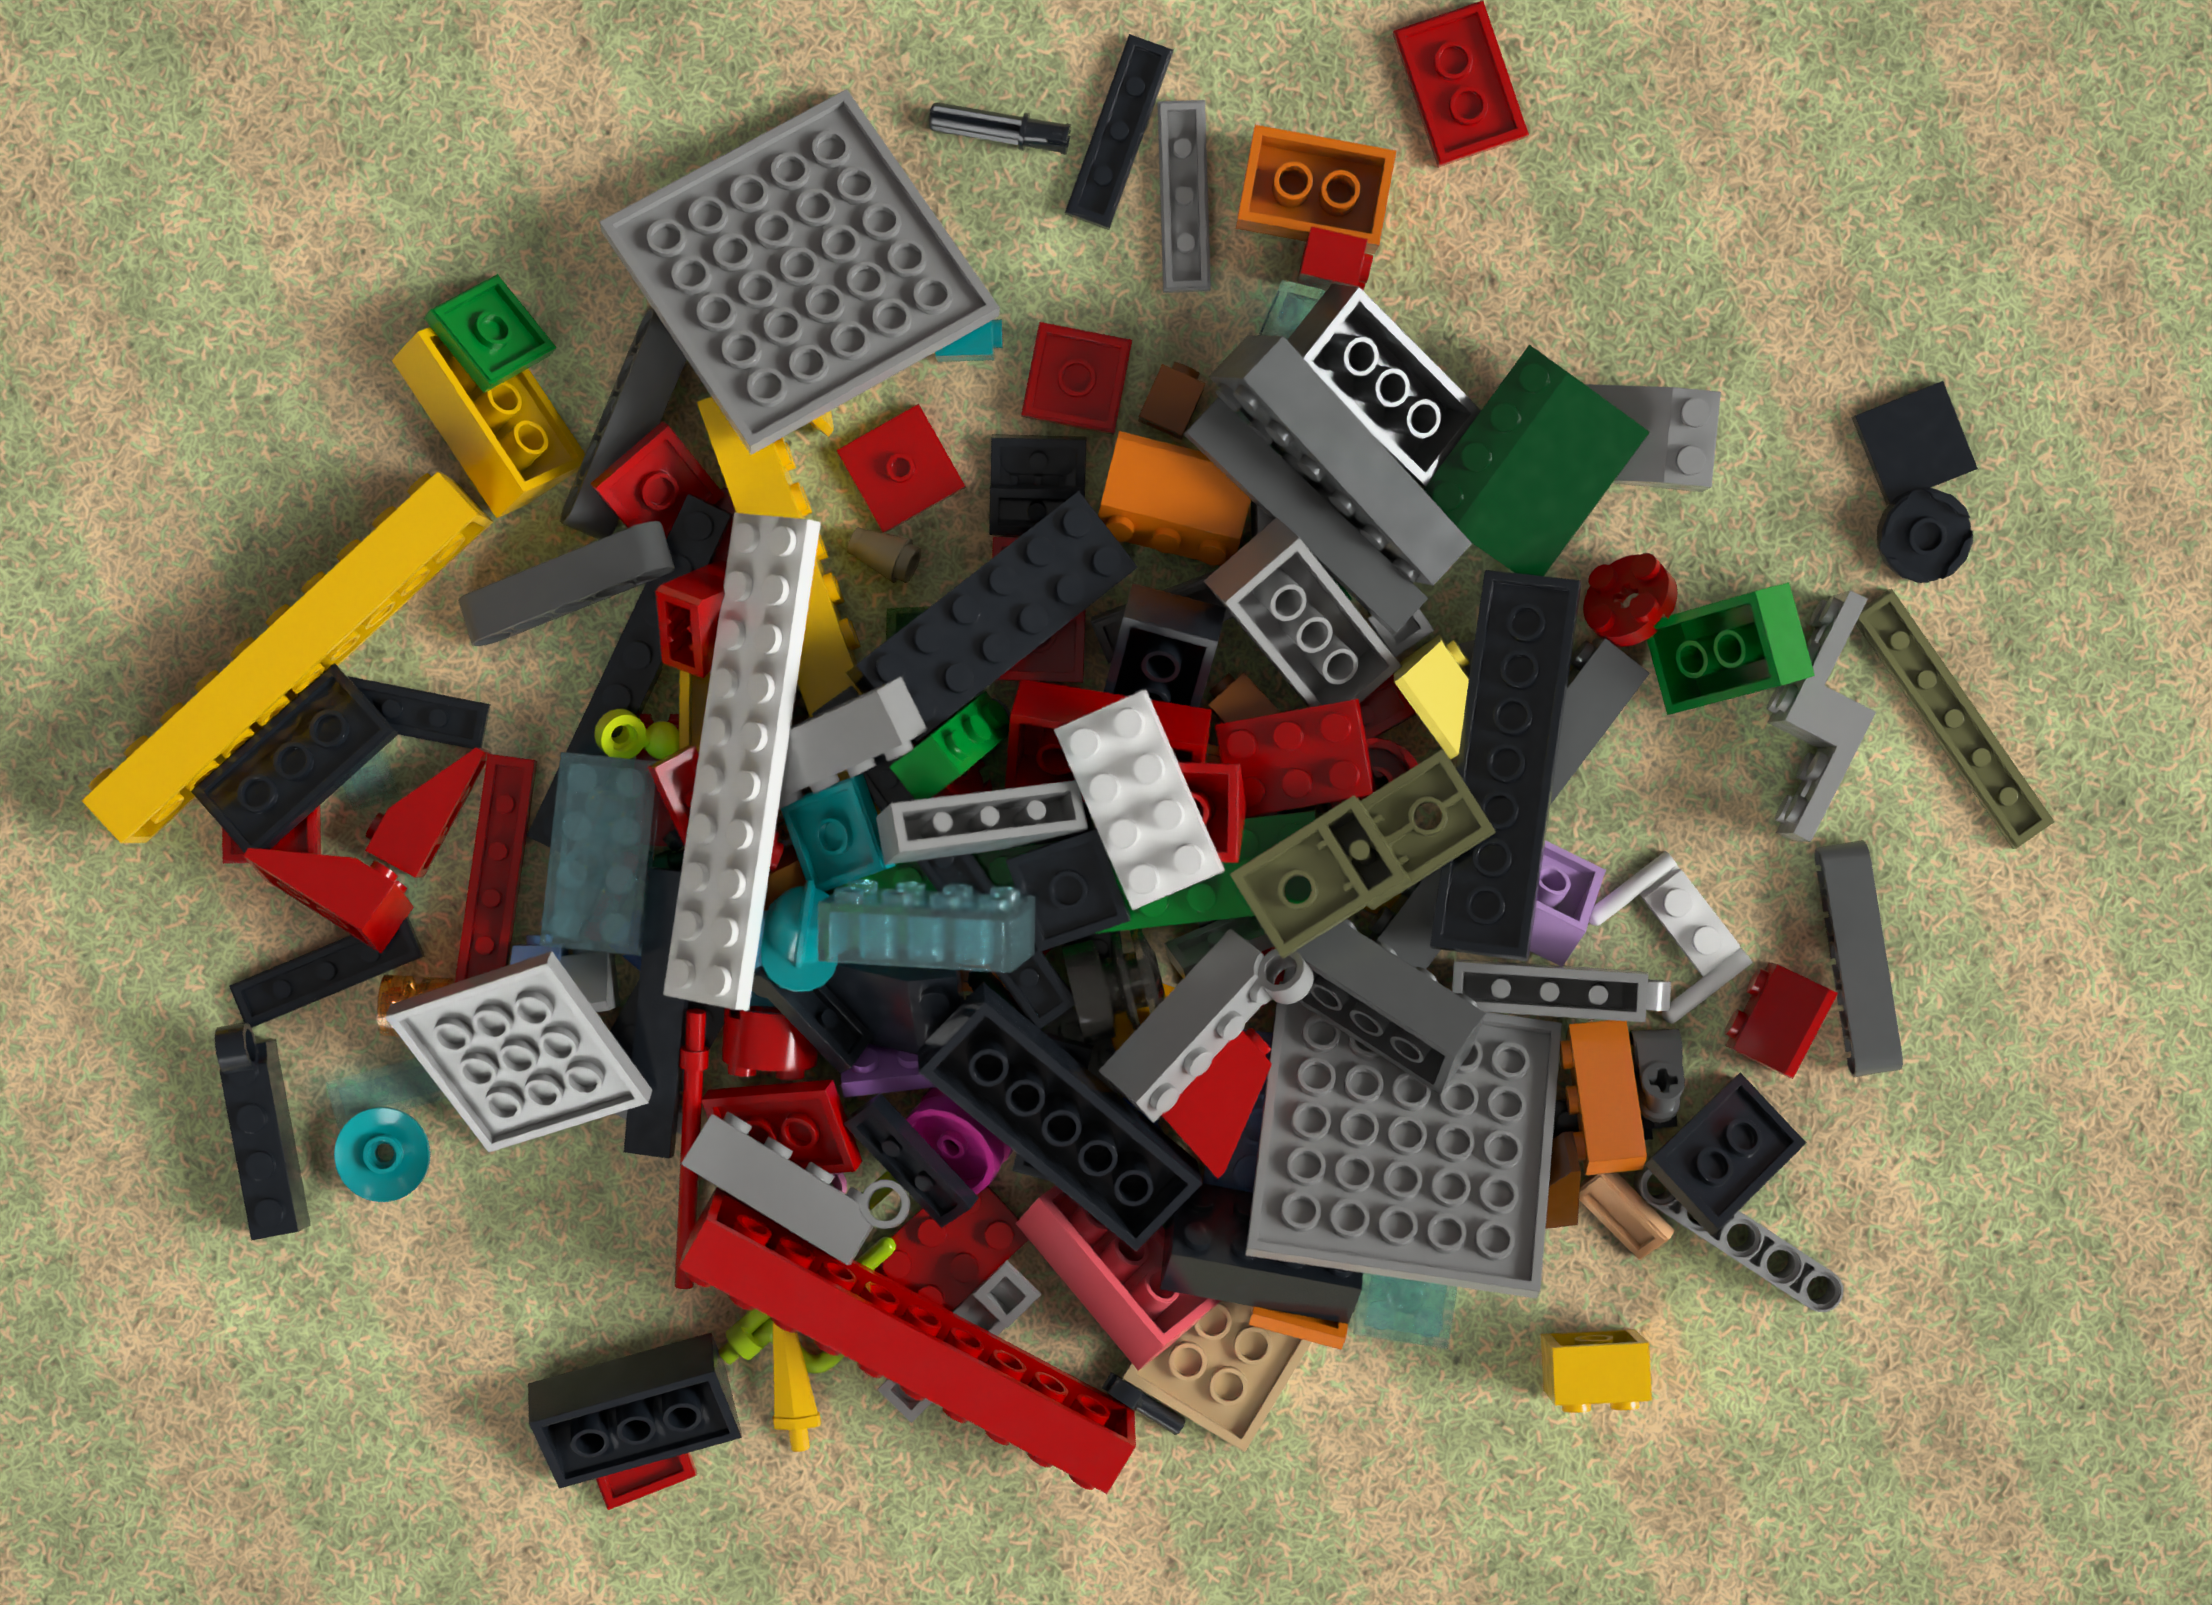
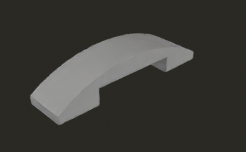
M1005 1261L952 1312L998 1336L1040 1297L1041 1293L1008 1261ZM888 1378L878 1388V1391L911 1423L932 1403L927 1399L919 1401L911 1398L901 1390L899 1384Z

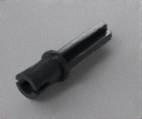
M936 102L932 104L928 121L929 127L933 131L1018 145V150L1024 151L1025 147L1060 152L1066 155L1070 142L1068 134L1071 133V124L1030 118V113L1026 112L1023 117Z

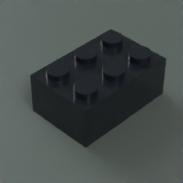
M1132 583L1104 692L1131 696L1146 690L1150 700L1199 708L1219 642L1226 608Z

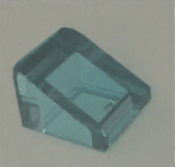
M384 751L378 752L342 785L354 811L400 797L387 753Z

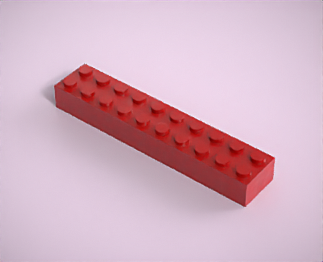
M718 1187L714 1190L689 1234L679 1269L685 1271L688 1279L695 1284L706 1288L713 1286L728 1294L729 1299L737 1306L746 1310H754L755 1308L770 1316L773 1323L782 1330L790 1333L798 1331L814 1339L815 1344L824 1352L834 1356L842 1354L857 1362L858 1367L863 1372L872 1377L882 1378L884 1376L899 1384L901 1390L911 1398L919 1401L927 1399L941 1406L943 1412L951 1419L960 1423H967L969 1421L984 1429L986 1435L993 1441L1005 1446L1011 1443L1026 1451L1028 1457L1038 1465L1046 1468L1054 1466L1068 1473L1070 1479L1084 1489L1093 1490L1096 1488L1108 1494L1136 1448L1135 1410L1119 1400L855 1260L852 1261L851 1265L844 1264Z

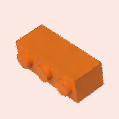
M1607 1020L1569 1024L1566 1040L1560 1041L1559 1055L1562 1069H1570L1572 1086L1565 1087L1566 1105L1569 1115H1577L1579 1132H1573L1578 1160H1583L1585 1175L1643 1170L1647 1153L1627 1021Z

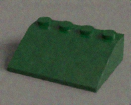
M1529 344L1429 481L1424 491L1468 540L1514 573L1545 576L1650 434V431Z

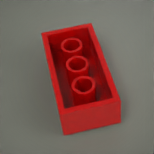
M1021 679L1010 716L1005 789L1076 781L1054 729L1129 696ZM1151 700L1177 762L1205 763L1212 710ZM1081 793L1082 801L1085 802L1083 795Z

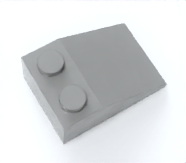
M1585 384L1650 431V434L1613 484L1704 492L1712 487L1721 392L1677 387Z

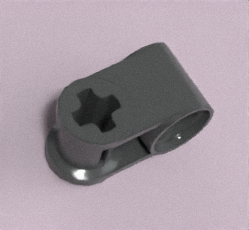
M1630 1030L1629 1040L1630 1045L1634 1047L1632 1060L1640 1113L1644 1118L1652 1122L1662 1123L1669 1121L1679 1111L1680 1096L1685 1086L1680 1030Z

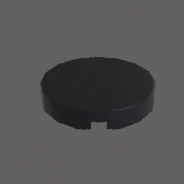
M1934 488L1911 489L1897 496L1885 508L1877 526V548L1883 562L1896 575L1917 583H1930L1928 581L1944 579L1954 574L1966 561L1973 544V530H1971L1969 513L1966 507L1953 495Z

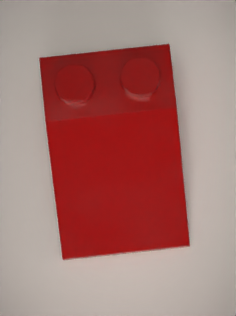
M248 848L243 855L265 881L379 953L384 951L400 928L403 920L414 908L404 894L407 891V887L396 880L398 876L392 870L375 860L368 866L354 857Z

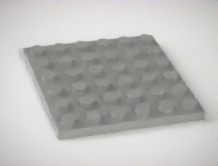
M847 89L600 221L601 232L750 455L999 317L1000 307Z
M1276 1002L1271 1040L1272 1050L1269 1057L1272 1066L1266 1081L1245 1255L1537 1299L1541 1291L1562 1023L1485 1012L1486 1015L1471 1052L1440 1095L1300 1003L1281 1004Z

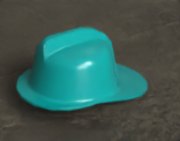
M807 880L804 886H797L784 892L770 904L765 918L761 944V965L768 978L779 987L793 992L811 991L824 985L833 976L839 959L843 930L842 914L827 893L815 888L813 880Z

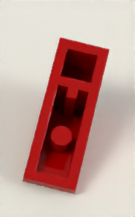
M474 748L389 807L385 815L379 812L366 832V838L370 839V842L365 851L414 878L424 877L483 771L487 761V754L492 753L484 748Z

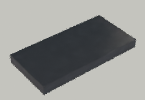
M334 663L191 792L244 853L248 848L270 850L399 733L344 671Z

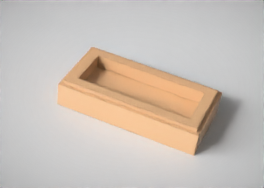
M1617 1172L1590 1175L1580 1183L1579 1200L1639 1260L1667 1242L1675 1230Z

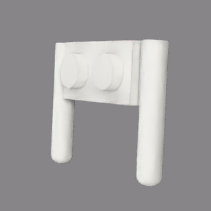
M1664 851L1594 905L1589 923L1599 926L1638 895L1642 897L1666 931L1703 976V978L1670 1002L1669 1011H1662L1664 1020L1673 1024L1753 962L1745 951L1741 949L1739 943L1682 869L1677 866L1671 855Z

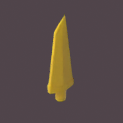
M773 1323V1426L776 1430H789L791 1450L802 1452L810 1448L808 1428L821 1425L820 1412L817 1411L797 1332L790 1333L784 1331Z

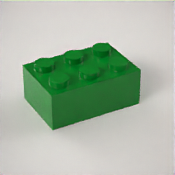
M1789 582L1670 615L1669 618L1662 617L1654 625L1657 632L1647 639L1667 715L1815 676Z

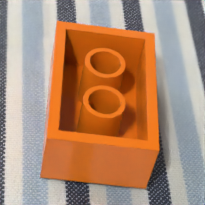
M1255 125L1235 229L1306 242L1312 226L1368 239L1365 253L1375 254L1380 244L1397 151Z

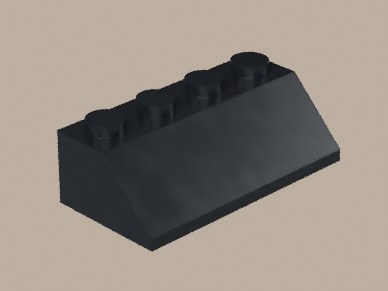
M712 1332L528 1383L529 1425L559 1489L742 1438V1431L726 1367L719 1355Z

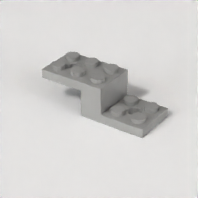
M1851 590L1831 596L1828 601L1822 599L1812 614L1809 625L1815 627L1806 645L1815 676L1789 683L1786 686H1778L1767 705V710L1773 712L1768 721L1769 724L1818 748L1815 755L1809 752L1803 759L1796 774V778L1802 781L1794 797L1787 795L1784 798L1775 816V820L1780 822L1776 833L1791 841H1812L1876 711L1824 686L1868 600Z

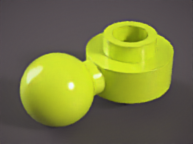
M615 709L604 714L598 721L595 728V741L605 754L615 760L631 759L643 747L652 757L663 759L679 750V730L673 724L665 721L655 722L646 729L643 722L632 712L625 709ZM618 726H623L622 733L618 737L612 738L613 730Z

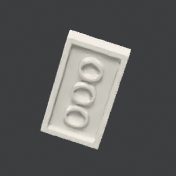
M1146 690L1054 729L1132 910L1224 871Z

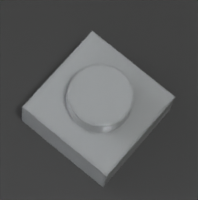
M1420 609L1393 635L1373 616L1367 619L1394 657H1397L1434 631Z

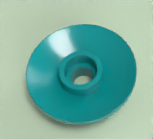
M391 1107L370 1108L352 1117L341 1129L334 1149L336 1169L343 1183L356 1195L374 1202L395 1201L414 1191L427 1174L431 1156L429 1141L421 1125L409 1114ZM380 1144H388L393 1148L394 1156L391 1160L386 1161L379 1157L378 1147Z

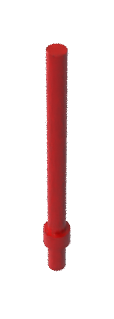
M702 1009L687 1010L685 1045L680 1048L679 1067L684 1069L675 1265V1287L678 1289H691L694 1287V1282L688 1279L685 1271L679 1269V1265L689 1234L697 1222L699 1175L681 1163L701 1132L703 1070L708 1069L709 1048L705 1046L706 1011Z

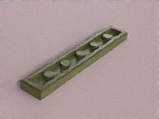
M1893 589L1887 590L1864 606L1856 626L2012 849H2017L2055 822Z

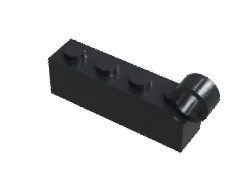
M248 1022L217 1027L215 1030V1049L220 1065L221 1083L251 1241L299 1232L311 1226L276 1040L256 1043L253 1030Z

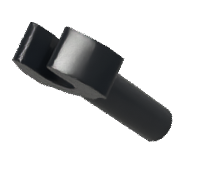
M1113 1372L1110 1373L1101 1387L1126 1406L1141 1413L1174 1435L1179 1434L1184 1427L1185 1419L1146 1395Z

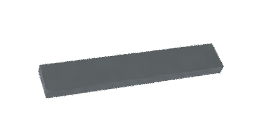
M1219 397L1183 434L1272 520L1278 518L1292 530L1326 572L1392 635L1397 633L1428 599Z

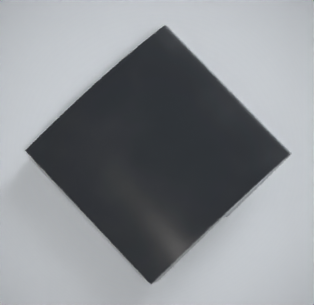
M992 434L989 535L1022 536L1078 491L1085 498L1087 437Z

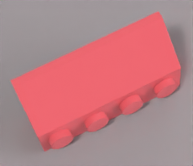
M1056 1185L1041 1195L1015 1223L1138 1371L1167 1349L1221 1302V1300L1160 1289L1165 1238L1163 1226L1135 1251Z

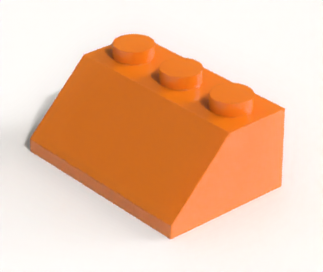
M1119 431L1098 516L1117 541H1125L1156 549L1162 553H1172L1196 559L1209 565L1222 566L1238 551L1251 499L1201 451Z

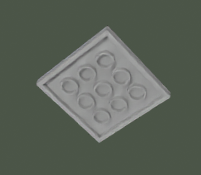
M552 951L391 1004L385 1016L488 1152L647 1104L652 1093L648 1083Z

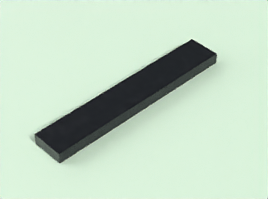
M652 867L649 869L632 1063L648 1083L652 1093L647 1104L627 1110L624 1153L670 1159L675 1154L682 1069L679 1067L680 1048L685 1045L689 1000L666 996L663 993L682 870Z

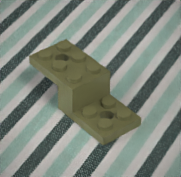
M1442 749L1360 801L1353 795L1230 875L1282 958H1285L1364 907L1368 906L1372 910L1376 909L1490 837L1496 831ZM1426 803L1436 804L1442 811L1440 824L1431 830H1423L1415 822L1417 809ZM1296 876L1306 877L1312 887L1310 897L1301 904L1289 902L1285 895L1287 882Z

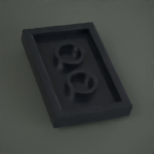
M1740 1072L1668 1140L1645 1165L1710 1235H1713L1806 1144V1141Z

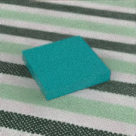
M863 774L837 782L817 793L811 792L806 794L799 800L781 808L805 880H813L815 888L825 892L895 866V864H884L876 820L878 814Z

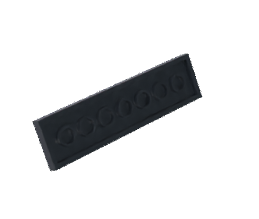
M1485 570L1456 770L1496 833L1441 867L1430 943L1432 949L1528 961L1582 586L1580 580Z

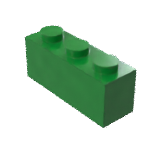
M985 691L914 746V749L908 751L893 763L890 768L915 800L930 799L961 776L1009 735L1010 722L1008 714L1003 706L997 701L992 700Z

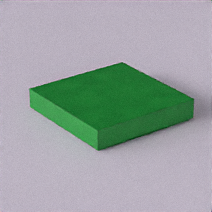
M498 274L430 309L424 317V320L483 393L548 358L557 348Z

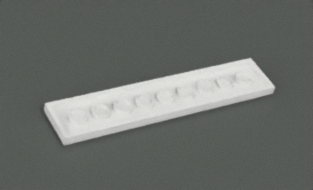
M734 513L723 587L725 596L719 614L663 993L666 996L735 1010H749L821 522L809 519Z

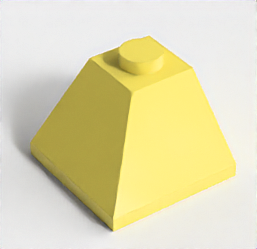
M1439 634L1399 662L1402 667L1394 673V682L1451 760L1459 754L1469 682L1468 674L1464 667L1470 661L1455 640L1446 644Z

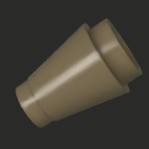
M857 527L853 532L847 547V553L855 556V558L892 583H895L897 580L904 583L909 582L921 558V548L914 546L912 539L868 529L865 530Z

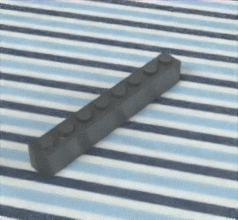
M1606 638L1594 639L1592 643L1587 640L1584 641L1571 657L1570 664L1574 667L1570 670L1551 804L1650 674ZM1441 867L1402 891L1390 909L1384 906L1375 915L1368 927L1372 931L1368 937L1369 939L1381 941L1389 945L1396 952L1397 957L1413 967L1427 969L1440 952L1439 949H1432L1430 943Z

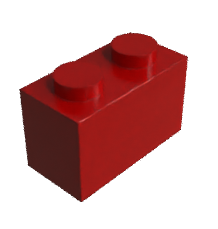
M1311 226L1305 243L1295 290L1322 296L1333 283L1360 287L1364 291L1373 261V255L1365 253L1368 239Z

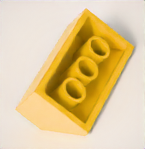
M431 327L418 331L392 359V362L496 518L529 504L579 471L585 453L529 368L483 393Z

